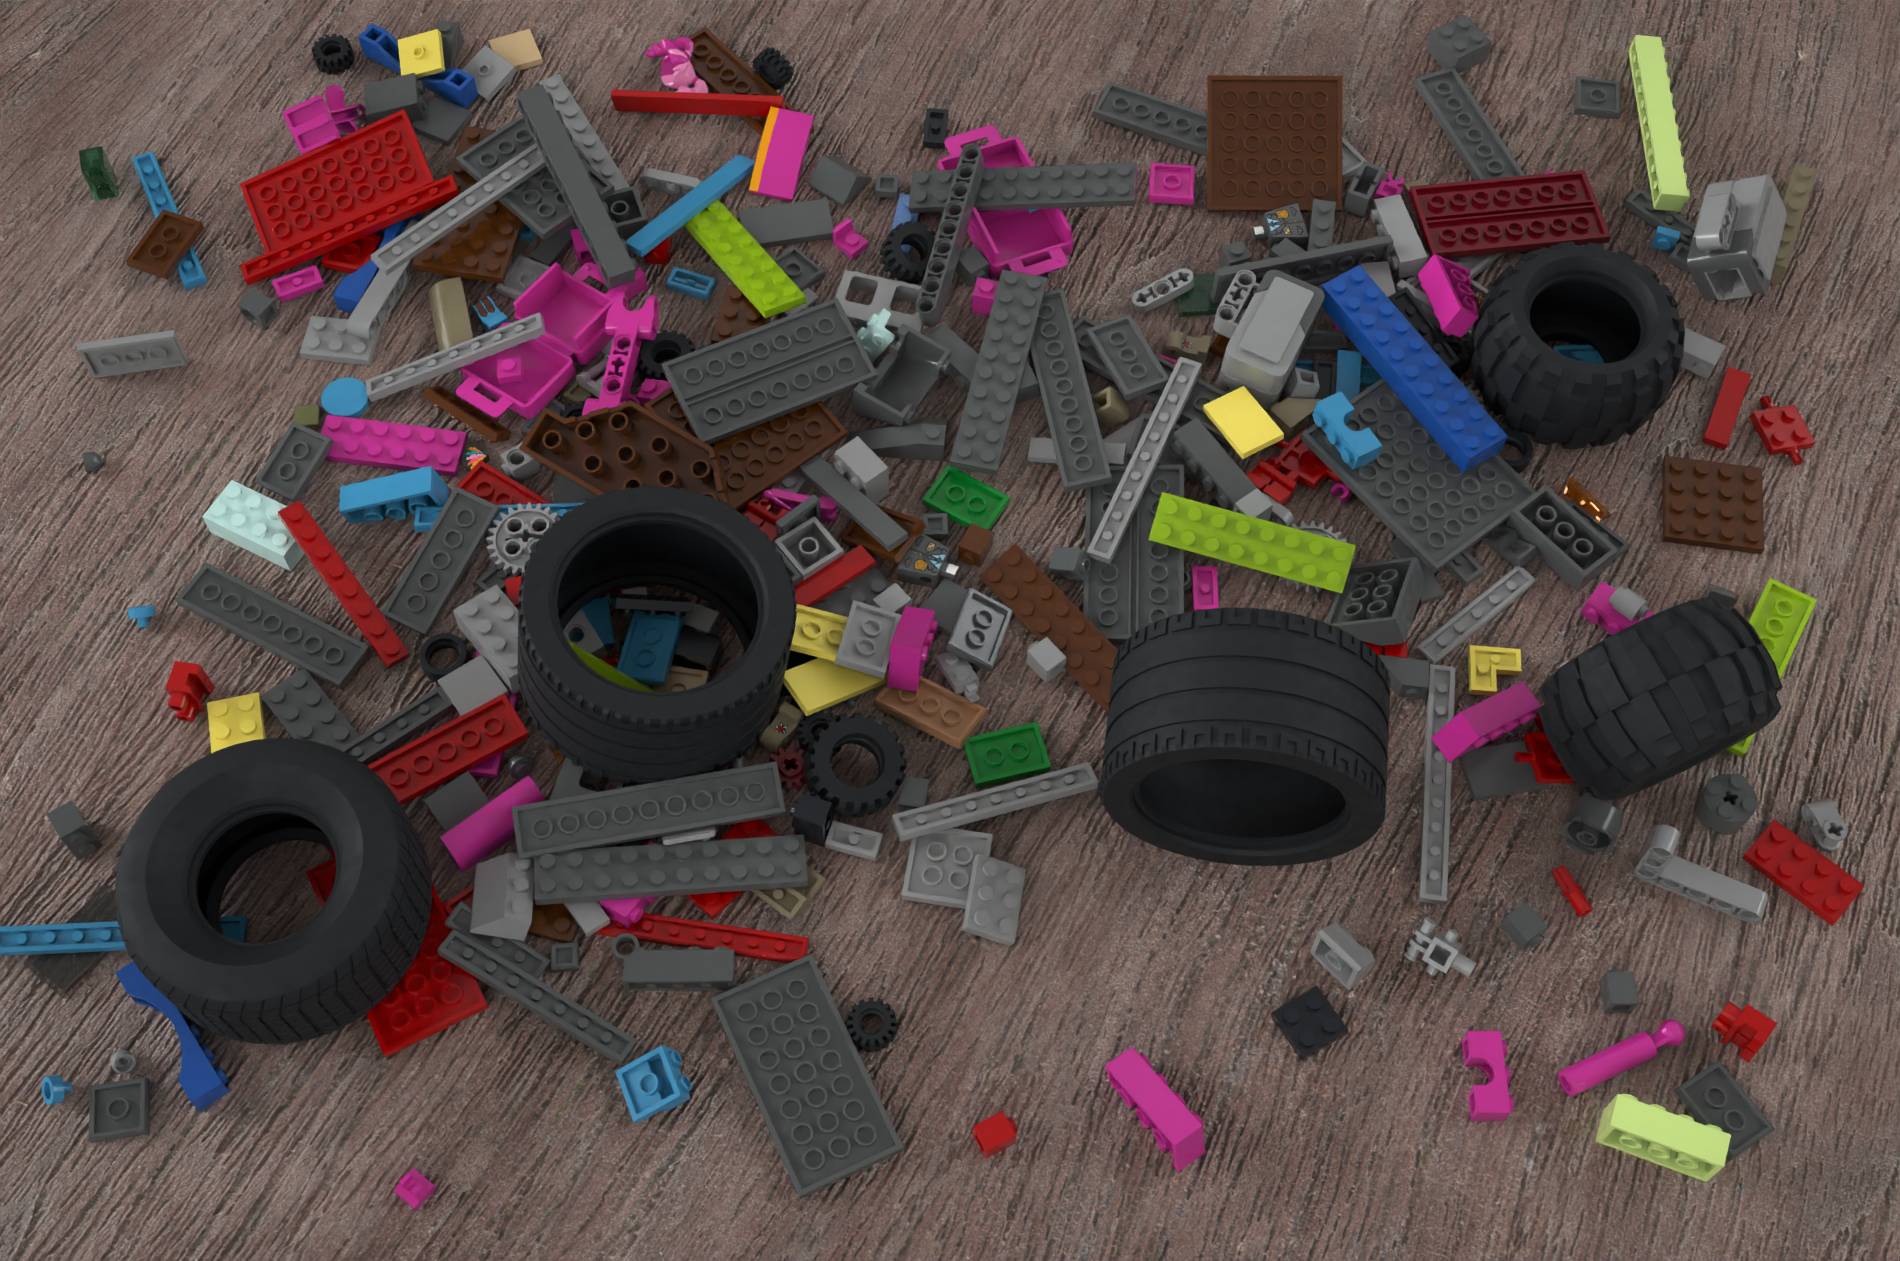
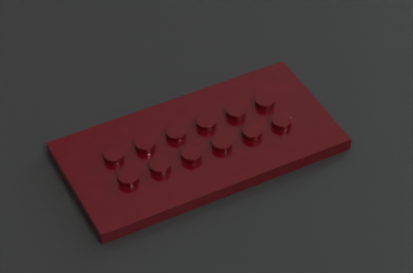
M1585 170L1410 186L1409 190L1430 258L1434 253L1443 258H1456L1538 250L1543 247L1549 249L1551 246L1558 245V243L1574 242L1576 246L1587 245L1588 242L1601 244L1608 243L1611 237Z

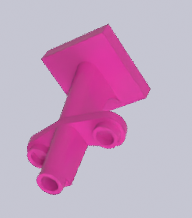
M332 85L325 90L328 106L321 94L283 111L282 114L301 155L341 138L339 131L352 133L359 130L353 121L366 117L365 107L362 104L346 107L343 89L338 85ZM358 108H359V109L361 110V112H362V114H361L360 116H359L358 113H357V109H358Z

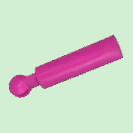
M1672 1019L1664 1020L1659 1025L1657 1032L1651 1035L1641 1031L1558 1072L1559 1082L1564 1091L1573 1097L1654 1058L1657 1055L1656 1048L1663 1045L1671 1047L1680 1045L1686 1036L1685 1028L1678 1021Z

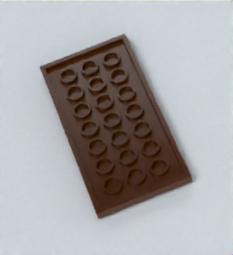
M465 126L447 176L453 175L460 194L476 184L477 181L457 164L456 157L496 132V130ZM496 200L416 255L412 264L413 268L416 271L455 277L461 276L462 278L504 284L525 223L499 200ZM449 201L435 206L433 212L442 207L443 205H445L446 203H448Z

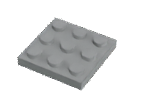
M949 828L912 838L901 895L902 900L966 909L974 856L978 853L990 856L993 834Z

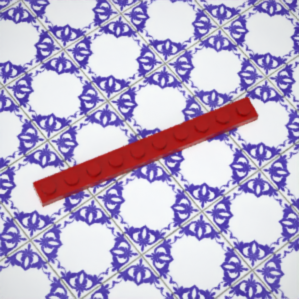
M449 175L240 265L244 280L249 286L439 204L450 201L460 194L453 175Z

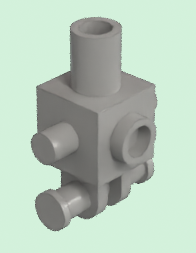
M1425 917L1421 928H1417L1414 932L1417 937L1411 938L1409 941L1411 946L1404 956L1416 962L1420 951L1423 952L1422 960L1429 964L1426 971L1433 976H1436L1438 970L1446 974L1450 967L1469 977L1477 963L1459 953L1463 946L1455 941L1459 933L1449 929L1446 935L1438 931L1434 936L1430 933L1437 923Z

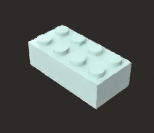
M233 480L230 481L202 516L211 533L289 571H292L305 554L278 517V511L287 506Z

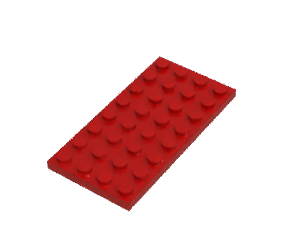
M405 109L244 181L240 183L265 253H268L431 184L435 180Z
M336 858L306 871L321 908L327 902L334 886ZM433 882L430 919L418 954L396 987L380 1003L366 1013L385 1057L395 1054L489 1008L476 977L438 955L437 949L452 930L444 924L448 916Z

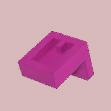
M849 218L834 228L833 244L852 260L869 247L868 241L853 229L852 220Z

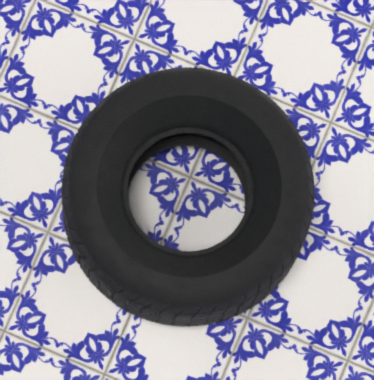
M269 738L238 743L197 760L175 775L153 796L133 824L121 853L115 882L116 916L118 925H121L119 930L130 957L133 958V962L145 978L196 1024L207 1030L210 1029L211 1032L223 1037L227 1036L229 1039L241 1042L245 1040L246 1043L262 1044V1042L263 1044H289L321 1037L343 1028L373 1009L396 987L413 963L426 934L432 904V879L425 848L414 826L387 784L368 766L339 749L314 741L293 738ZM296 840L315 842L334 851L336 877L333 889L321 911L307 925L289 936L264 943L241 942L223 935L220 923L221 899L230 878L249 857L273 844Z

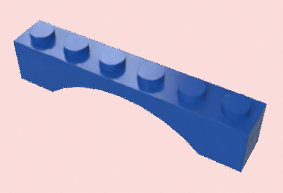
M372 23L358 36L363 54L401 75L398 41L390 32ZM458 68L445 69L443 72L418 78V81H422L426 89L465 109L479 96L474 77Z
M421 213L386 227L379 249L401 235L411 220L419 221ZM371 259L363 267L341 280L333 295L338 310L352 313L380 270Z
M134 962L115 972L127 994L137 1004L149 1006L161 1012L173 1023L179 1036L182 1051L181 1071L178 1081L191 1103L201 1111L229 1093L230 1091L225 1085L229 1079L221 1067L215 1068L212 1061L216 1057L208 1045L203 1047L199 1039L203 1035L196 1024L190 1025L186 1019L187 1016L145 978Z

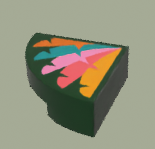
M472 443L467 447L464 455L465 464L469 472L480 460L485 463L490 460L489 455Z

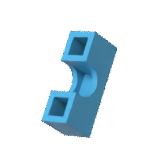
M1340 391L1318 401L1312 416L1316 425L1320 426L1327 435L1329 442L1340 452L1343 461L1348 463L1352 470L1377 459L1382 444L1369 427L1361 431H1353L1345 425L1349 423L1355 409Z

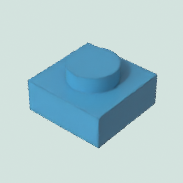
M1658 226L1650 247L1672 253L1678 242L1680 232Z

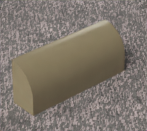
M461 276L442 280L433 285L428 292V299L438 350L442 351L475 338Z

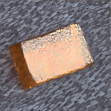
M1573 477L1569 479L1564 493L1571 500H1574L1600 522L1610 516L1608 510Z

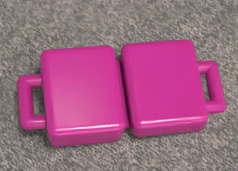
M987 125L946 138L944 143L951 156L939 160L938 170L956 169L962 152L961 146L985 138L990 143L980 147L986 164L985 168L1031 167L1034 164L1019 138L1010 137L1002 140L997 129L992 125ZM975 207L973 208L967 233L975 248L988 261L989 275L991 277L999 278L1002 269L1039 276L1067 266L1068 260L1066 256L1070 255L1073 251L1074 238L1071 233V227L1060 208L1038 209L1029 213L1028 209L977 211Z
M555 262L514 302L516 321L540 312L544 318L546 334L518 344L516 347L498 352L493 356H488L472 364L460 367L465 381L456 389L457 396L493 418L500 417L508 408L527 419L534 418L575 377L576 369L573 361L580 365L589 363L615 337L606 335V318L616 295L619 292L625 293L629 287L628 283L610 289L604 294L584 282L591 276L606 285L596 264L592 262L585 263L575 274L570 275L562 271L560 264ZM511 322L503 323L500 327L511 324ZM521 356L523 361V381L500 384L497 378V359ZM476 388L480 390L481 392L495 399L497 402L495 403L491 401L490 399L478 393L474 389Z

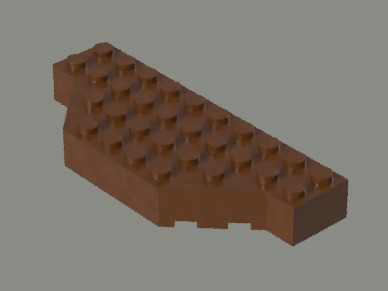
M633 401L624 402L622 405L612 408L606 407L591 411L583 416L563 418L545 407L519 447L527 456L595 496L608 494L614 490H624V488L669 486L711 496L713 499L719 502L722 501L731 507L720 455L716 450Z

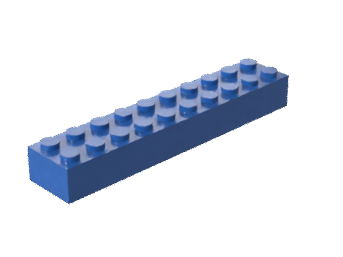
M1360 265L1322 285L1321 289L1325 295L1322 308L1462 473L1502 450L1508 437L1506 433Z

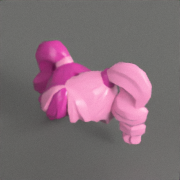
M680 37L674 40H661L660 44H653L651 49L645 51V55L649 58L665 56L661 64V79L665 86L677 89L678 91L675 92H709L706 83L696 76L691 64L690 57L694 52V43L690 38Z

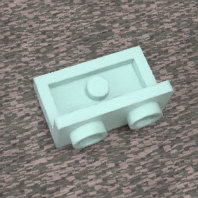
M885 308L878 315L874 313L866 324L868 326L866 328L862 326L857 332V336L871 363L875 361L895 338L893 333L884 328L891 315Z

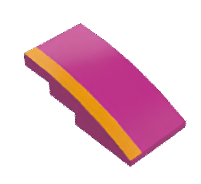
M770 107L753 169L749 193L790 202L793 201L803 169V160L809 144V135L813 126L814 115Z

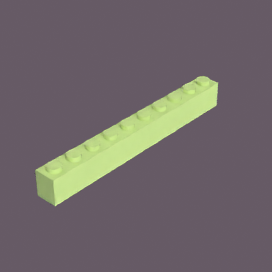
M1635 35L1628 52L1653 207L1656 210L1680 212L1684 204L1689 200L1690 190L1687 189V174L1684 173L1683 168L1684 157L1681 156L1680 151L1681 140L1678 139L1679 127L1675 122L1676 110L1672 105L1673 93H1670V77L1667 76L1668 64L1664 58L1665 47H1662L1661 37Z

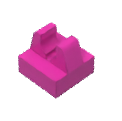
M413 1168L401 1179L393 1191L413 1209L417 1210L436 1187Z

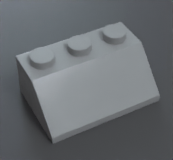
M509 852L476 865L470 933L525 940L532 922L534 859L519 860L518 854Z

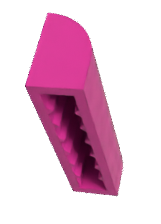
M528 775L439 838L448 856L459 870L464 873L515 836L511 807L546 800Z

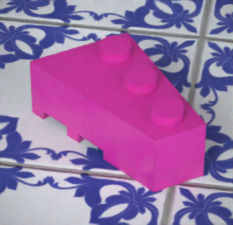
M905 606L890 645L887 687L917 692L924 664L928 658L929 648H932L933 638L938 630V621L934 620V610Z

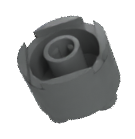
M1721 774L1713 777L1703 788L1695 803V813L1700 823L1707 829L1712 828L1722 835L1734 834L1741 830L1758 808L1754 789L1746 781L1745 777L1740 774Z
M1585 793L1582 798L1572 802L1562 825L1561 835L1563 836L1564 834L1567 838L1566 843L1580 853L1594 856L1595 852H1603L1602 855H1607L1612 851L1622 827L1623 811L1620 807L1600 800L1591 793Z

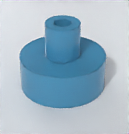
M154 605L128 608L129 618H137L138 627L149 626L148 617L155 616Z
M59 1075L43 1078L42 1095L47 1105L61 1103L64 1099V1093L72 1091L71 1082H63Z

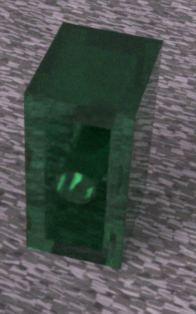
M102 146L80 150L81 172L95 200L119 196L116 175Z

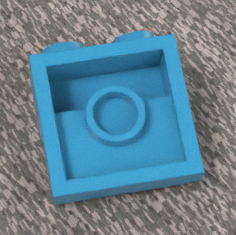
M661 1045L615 1071L633 1122L640 1123L662 1110L668 1112L691 1099L688 1091L692 1089V1086L687 1076L682 1075L679 1066L682 1065V1059L676 1050Z

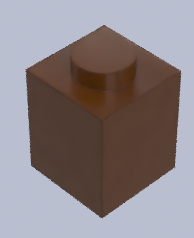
M971 523L958 545V559H961L965 564L981 567L993 546V532Z

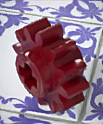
M790 746L786 753L780 747L778 749V756L771 754L769 759L770 762L777 761L781 787L782 785L786 786L785 790L787 793L790 792L791 786L800 791L802 783L808 784V780L804 779L803 774L805 764H803L804 758H802L803 749L794 753L793 746Z

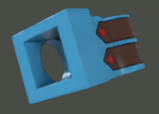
M489 296L471 304L474 315L487 333L493 331L497 326L509 322L508 317L504 312H500Z

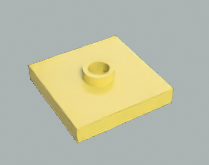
M438 29L398 40L401 76L415 73L418 79L445 71L442 37Z

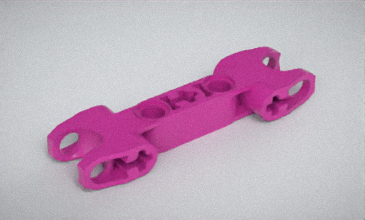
M619 292L608 310L605 323L606 335L615 337L599 399H586L582 416L589 414L591 411L606 407L612 408L627 402L642 339L654 340L656 338L659 326V301L656 296H649L643 308L638 311H629L628 298L625 296V293Z

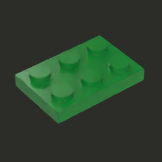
M950 465L946 466L922 499V505L938 513H947V518L966 528H969L970 524L973 523L989 531L1010 502L1008 495Z
M1037 721L971 736L963 745L975 788L1051 771V764Z

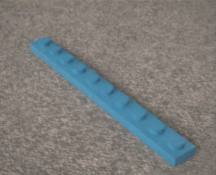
M246 915L220 917L224 936L241 942L247 941L248 918ZM117 921L0 926V956L121 951L127 949L119 930L121 925H118Z

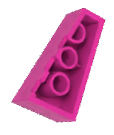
M1434 253L1417 275L1421 281V287L1427 294V300L1434 309V315L1440 322L1441 330L1448 335L1453 334L1462 338L1479 318L1476 301L1472 299L1475 293L1470 289L1473 283L1472 279L1468 276L1471 273L1469 269Z
M1522 681L1461 711L1431 739L1447 761L1451 763L1473 749L1480 748L1489 740L1497 739L1505 731L1507 733L1511 732L1520 725V722L1523 725L1530 722L1536 717L1534 712L1541 707V704Z
M1131 1047L1105 1065L1109 1082L1129 1108L1136 1107L1135 1113L1144 1128L1147 1129L1151 1126L1152 1132L1157 1139V1145L1163 1152L1166 1150L1170 1151L1174 1157L1172 1164L1178 1172L1205 1153L1204 1123L1197 1113H1191L1186 1108V1103L1178 1092L1173 1093L1169 1089L1168 1082L1161 1073L1158 1072L1156 1074L1152 1070L1148 1058L1143 1053L1138 1054Z

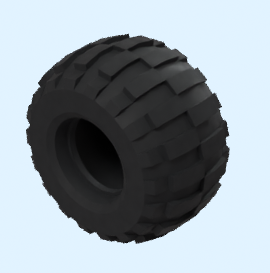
M1574 242L1558 243V245L1551 246L1549 250L1543 247L1523 255L1514 267L1510 264L1498 276L1484 296L1478 312L1479 318L1475 321L1471 332V373L1475 386L1479 385L1480 391L1483 393L1482 399L1496 416L1503 415L1505 417L1504 423L1509 428L1517 432L1524 431L1535 436L1533 441L1547 446L1551 442L1562 443L1563 449L1585 448L1588 443L1592 447L1604 446L1616 442L1626 432L1630 436L1641 428L1665 401L1679 373L1684 352L1685 328L1683 318H1679L1678 304L1668 286L1659 285L1660 279L1656 277V272L1646 264L1643 266L1638 265L1633 261V256L1626 252L1618 250L1615 253L1605 250L1602 244L1590 242L1584 246H1576ZM1564 341L1576 345H1591L1601 355L1604 364L1587 363L1568 358L1556 352L1544 342Z
M1716 598L1696 599L1645 618L1606 638L1564 664L1541 687L1540 693L1545 705L1541 706L1538 712L1547 739L1563 768L1581 789H1592L1600 800H1617L1671 778L1728 749L1768 725L1781 710L1776 694L1782 690V684L1775 662L1754 627L1737 609H1725Z

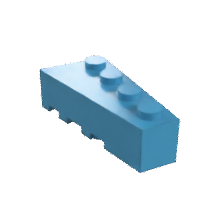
M432 466L420 467L419 469L407 472H398L394 475L376 477L372 480L341 486L339 512L351 524L383 521V517L401 520L406 519V515L415 514L416 507L444 506L452 490Z

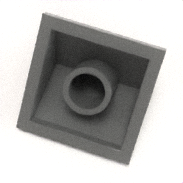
M822 155L809 182V186L844 208L872 181V178L837 156Z

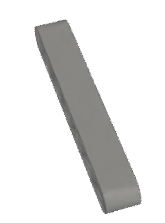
M411 220L404 232L420 221ZM415 257L387 276L381 270L378 271L348 319L347 333L349 335L369 340L375 338L416 271L412 265Z

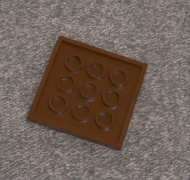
M1665 456L1662 460L1663 542L1762 554L1765 549L1762 468Z

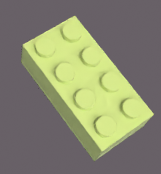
M1617 1094L1602 1112L1595 1141L1707 1182L1724 1167L1731 1134L1722 1132L1723 1130L1718 1126L1703 1125L1695 1122L1688 1115H1676L1667 1112L1660 1105L1645 1104L1638 1101L1635 1096Z

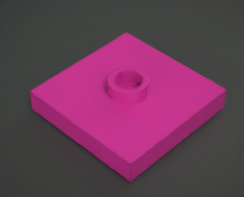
M1151 163L1148 202L1193 205L1195 166Z

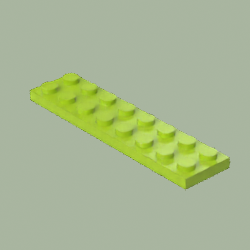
M716 199L684 224V227L764 318L806 304V295L719 199Z
M1165 492L1161 493L1148 539L1338 593H1343L1356 548L1354 544Z
M1770 578L1748 622L1754 627L1775 662L1779 678L1781 679L1817 599ZM1754 734L1726 750L1743 758Z

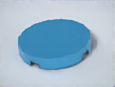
M345 377L331 382L323 390L321 396L322 406L327 415L357 418L367 410L370 403L365 384L355 378Z

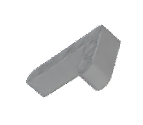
M1669 825L1656 826L1640 850L1633 872L1636 877L1745 922L1756 924L1762 921L1769 898L1768 894L1760 889L1675 856L1674 852L1680 832Z

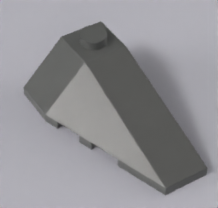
M919 418L912 420L910 424L906 423L904 426L889 424L851 432L850 441L858 436L878 457L944 461L948 419Z

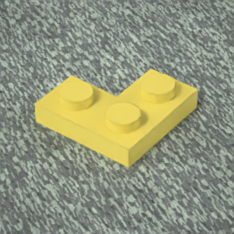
M1470 645L1468 648L1469 694L1494 696L1497 692L1496 674L1519 676L1522 671L1521 649Z

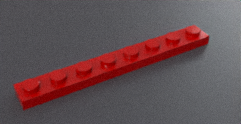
M299 500L278 511V517L387 669L409 658L410 652L302 502Z

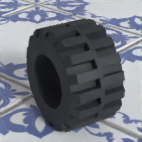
M907 221L904 225L902 223L897 225L881 245L883 247L880 249V255H882L880 262L885 264L883 268L885 273L888 271L891 273L889 276L891 279L897 278L898 281H906V283L910 284L914 282L919 284L923 281L936 234L933 230L931 232L927 230L929 226L924 224L922 227L920 222L916 221L912 225L911 221ZM901 245L914 247L920 254L921 262L908 260L902 253Z
M662 330V333L656 334L654 340L644 339L645 343H641L637 360L642 382H644L645 378L668 381L662 370V364L658 363L694 352L695 346L692 344V340L690 338L686 339V335L683 333L677 334L675 330L671 332Z

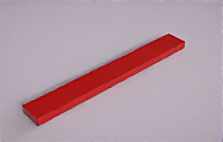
M612 90L611 93L616 111L768 117L771 106L786 109L783 96Z
M643 913L637 923L633 922L628 929L617 920L614 921L608 917L610 924L593 933L610 937H617L622 933H630L638 941L682 948L700 947L702 950H713L715 947L723 946L734 949L735 956L787 964L807 956L810 942L808 937Z

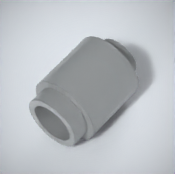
M1618 587L1609 599V603L1613 605L1612 608L1632 622L1636 619L1641 621L1649 611V608L1646 607L1648 601L1629 588Z

